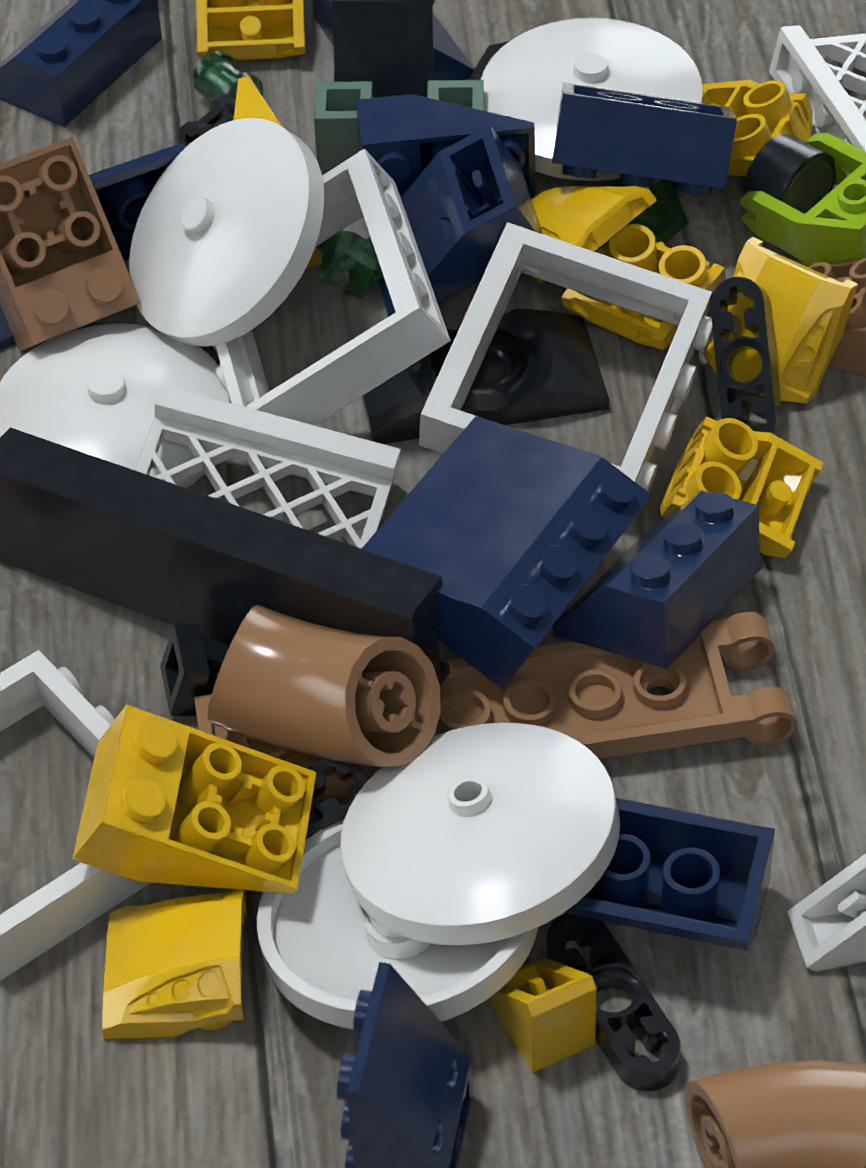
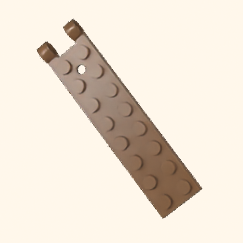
M742 612L734 614L727 619L712 621L667 669L572 641L536 647L506 687L502 689L462 658L442 660L449 664L450 674L440 685L441 713L434 736L479 724H530L563 733L583 744L598 759L742 737H746L750 743L755 745L770 746L781 743L791 737L796 731L797 720L789 694L781 688L762 687L748 694L732 696L723 661L728 667L735 670H751L768 662L775 650L766 619L758 613ZM654 687H665L671 693L657 696L648 693V691ZM212 694L194 697L198 729L200 731L303 768H308L323 759L272 746L210 724L207 718ZM360 765L366 774L367 781L382 768L379 766ZM335 773L325 777L326 790L323 794L313 798L312 802L332 797L349 796V788L355 782L352 778L340 781Z

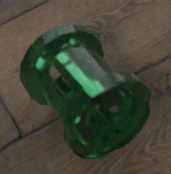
M216 50L210 55L204 56L193 72L194 88L204 97H214L216 99L220 95H225L236 100L238 79L246 76L250 77L262 97L264 89L262 81L254 74L249 72L242 73L235 67V60L225 51Z

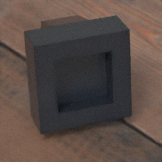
M199 624L173 625L160 665L170 716H196L194 697L212 694L222 663L230 647L228 644L202 639Z

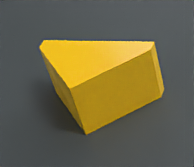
M541 957L521 966L509 982L487 999L532 1073L595 1045L597 989L592 975Z

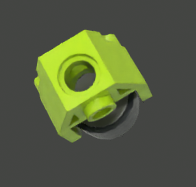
M816 133L806 142L790 134L778 135L768 141L756 154L744 181V196L739 199V203L748 211L741 216L742 221L758 237L803 260L804 266H810L818 262L831 264L866 258V152L830 133Z

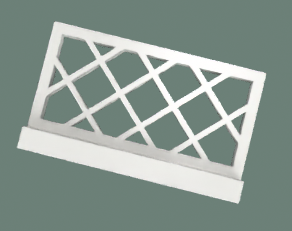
M800 25L780 27L769 73L774 80L783 82L789 93L807 94L813 109L811 135L830 133L866 152V99L862 101L851 97L844 89L846 88L866 96V78L851 72L853 68L866 72V33L809 39ZM827 57L844 65L839 68L826 63L823 58Z
M162 384L155 402L154 418L135 471L149 475L151 469H153L156 474L154 477L173 484L204 471L216 491L208 496L224 499L237 506L239 505L235 499L263 487L276 509L263 515L300 528L303 527L295 515L322 503L336 525L318 534L335 540L344 537L349 545L362 549L380 527L387 502L390 501L396 482L401 449ZM162 439L188 446L195 459L167 470L157 455ZM233 458L247 462L255 475L227 487L214 466ZM292 474L307 478L314 491L287 503L274 481ZM350 490L374 497L370 510L348 520L334 497ZM364 528V531H363V534H362V537H361V540H360V538L358 537V535L356 534L355 531H358V530Z

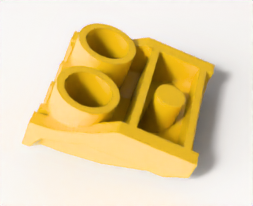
M196 0L198 58L233 61L278 59L305 54L304 0Z
M752 80L702 84V103L731 107L737 118L728 175L746 176L756 154L768 141L778 135L790 134L804 142L811 137L813 109L806 93H789L786 85L776 80L761 84Z
M637 186L556 187L542 191L531 199L543 235L593 252L657 201L649 189ZM534 277L538 284L545 282V280Z
M639 224L626 225L609 239L608 244L596 251V253L711 292L726 280L725 268L715 263L710 268V262L705 260L704 255L697 248L688 245H680L673 248L666 247L665 243L661 241L659 243L655 242L652 231ZM568 288L561 296L563 306L582 318L639 344L664 350L672 343L678 328L674 324Z
M752 237L746 241L733 277L748 278L767 292L772 307L781 401L806 404L818 394L826 369L843 336L858 284L848 279L843 283L762 247L764 241ZM742 292L738 293L737 303L728 306L727 311L739 318L742 335L730 334L729 341L740 336L759 337V331L753 334L745 328V310L754 307L755 301H751ZM713 338L703 356L717 374ZM753 349L740 352L732 363V374L738 382L754 380L762 369V358L759 352ZM765 391L759 393V395L765 397Z
M706 416L695 430L675 467L660 504L661 516L665 518L701 491L725 493L733 499L759 505L760 552L767 556L785 559L793 550L795 541L792 540L795 527L807 494L815 477L821 472L824 462L770 432L752 431L748 425L740 420L724 418L716 421Z
M235 889L231 893L179 897L148 905L125 906L110 912L103 985L102 1032L104 1039L172 1038L197 1028L217 1030L227 1026L232 1021L244 1020L241 977H243L241 950H244L242 924H245L244 914H247L246 890Z

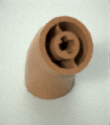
M256 605L251 608L242 621L224 658L212 692L207 719L210 724L239 735L304 755L366 766H405L424 752L435 735L441 713L440 685L433 664L418 645L402 637L373 636L336 630L302 621Z
M824 1060L771 1062L726 1070L689 1081L685 1091L686 1111L692 1136L704 1168H866L865 1063Z

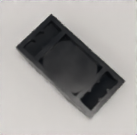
M515 308L504 314L460 411L498 424L511 425L608 410L609 397L584 318L557 311ZM446 328L451 340L450 342L361 396L373 442L387 444L419 439L421 412L459 329Z

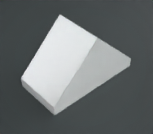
M866 853L787 911L805 965L810 970L817 972L866 962Z

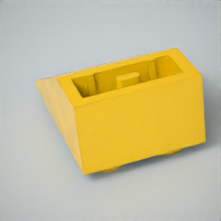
M126 704L97 743L72 859L139 882L294 894L298 888L317 772Z

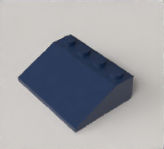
M475 416L362 549L442 576L443 587L434 597L438 640L500 688L504 689L652 494L602 456Z

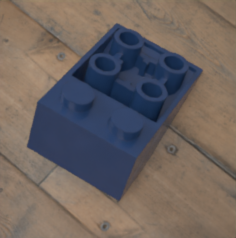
M414 94L355 100L358 150L360 152L365 149L394 180L400 198L438 152L488 125H491L519 163L531 199L535 197L534 122Z
M491 125L438 152L401 197L437 303L481 281L507 222L543 234L521 167ZM369 236L367 243L389 317L396 311L371 237Z
M379 962L372 991L361 989L356 1001L353 1033L360 1036L356 1055L347 1053L343 1055L338 1074L337 1099L345 1101L341 1121V1139L349 1140L345 1168H457L473 1098L472 1057L390 963Z

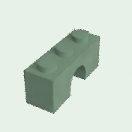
M484 80L428 81L427 98L484 111ZM372 81L316 82L314 127L317 162L320 170H332L359 152L355 100L373 98Z

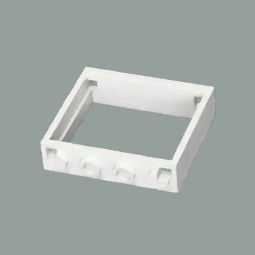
M365 149L322 176L324 184V213L316 246L364 216L396 312L269 391L252 330L229 342L213 345L220 360V364L216 366V373L224 388L228 390L231 403L310 425H316L451 341L396 183Z
M507 222L421 412L419 446L443 454L475 417L460 410L521 273L678 326L622 465L620 467L612 464L646 491H650L657 470V465L649 462L655 447L666 450L677 420V415L670 413V409L675 398L683 401L687 399L696 374L697 366L689 364L693 352L697 350L705 353L713 330L712 318L707 316L712 292Z
M37 650L0 673V732L44 705L94 758L98 741L115 719L105 707L99 705L94 708L85 699L79 683L66 667L62 666L57 669ZM81 862L0 914V981L151 882L135 881Z

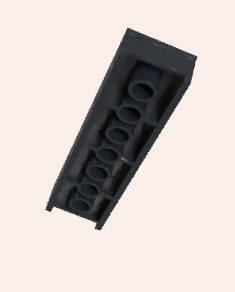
M11 427L0 437V562L171 625L199 624L202 636L223 644L231 645L236 632L248 612L254 606L259 605L283 615L336 630L373 636L402 637L418 645L432 662L439 685L450 674L449 664L440 661L434 598L443 587L442 576Z

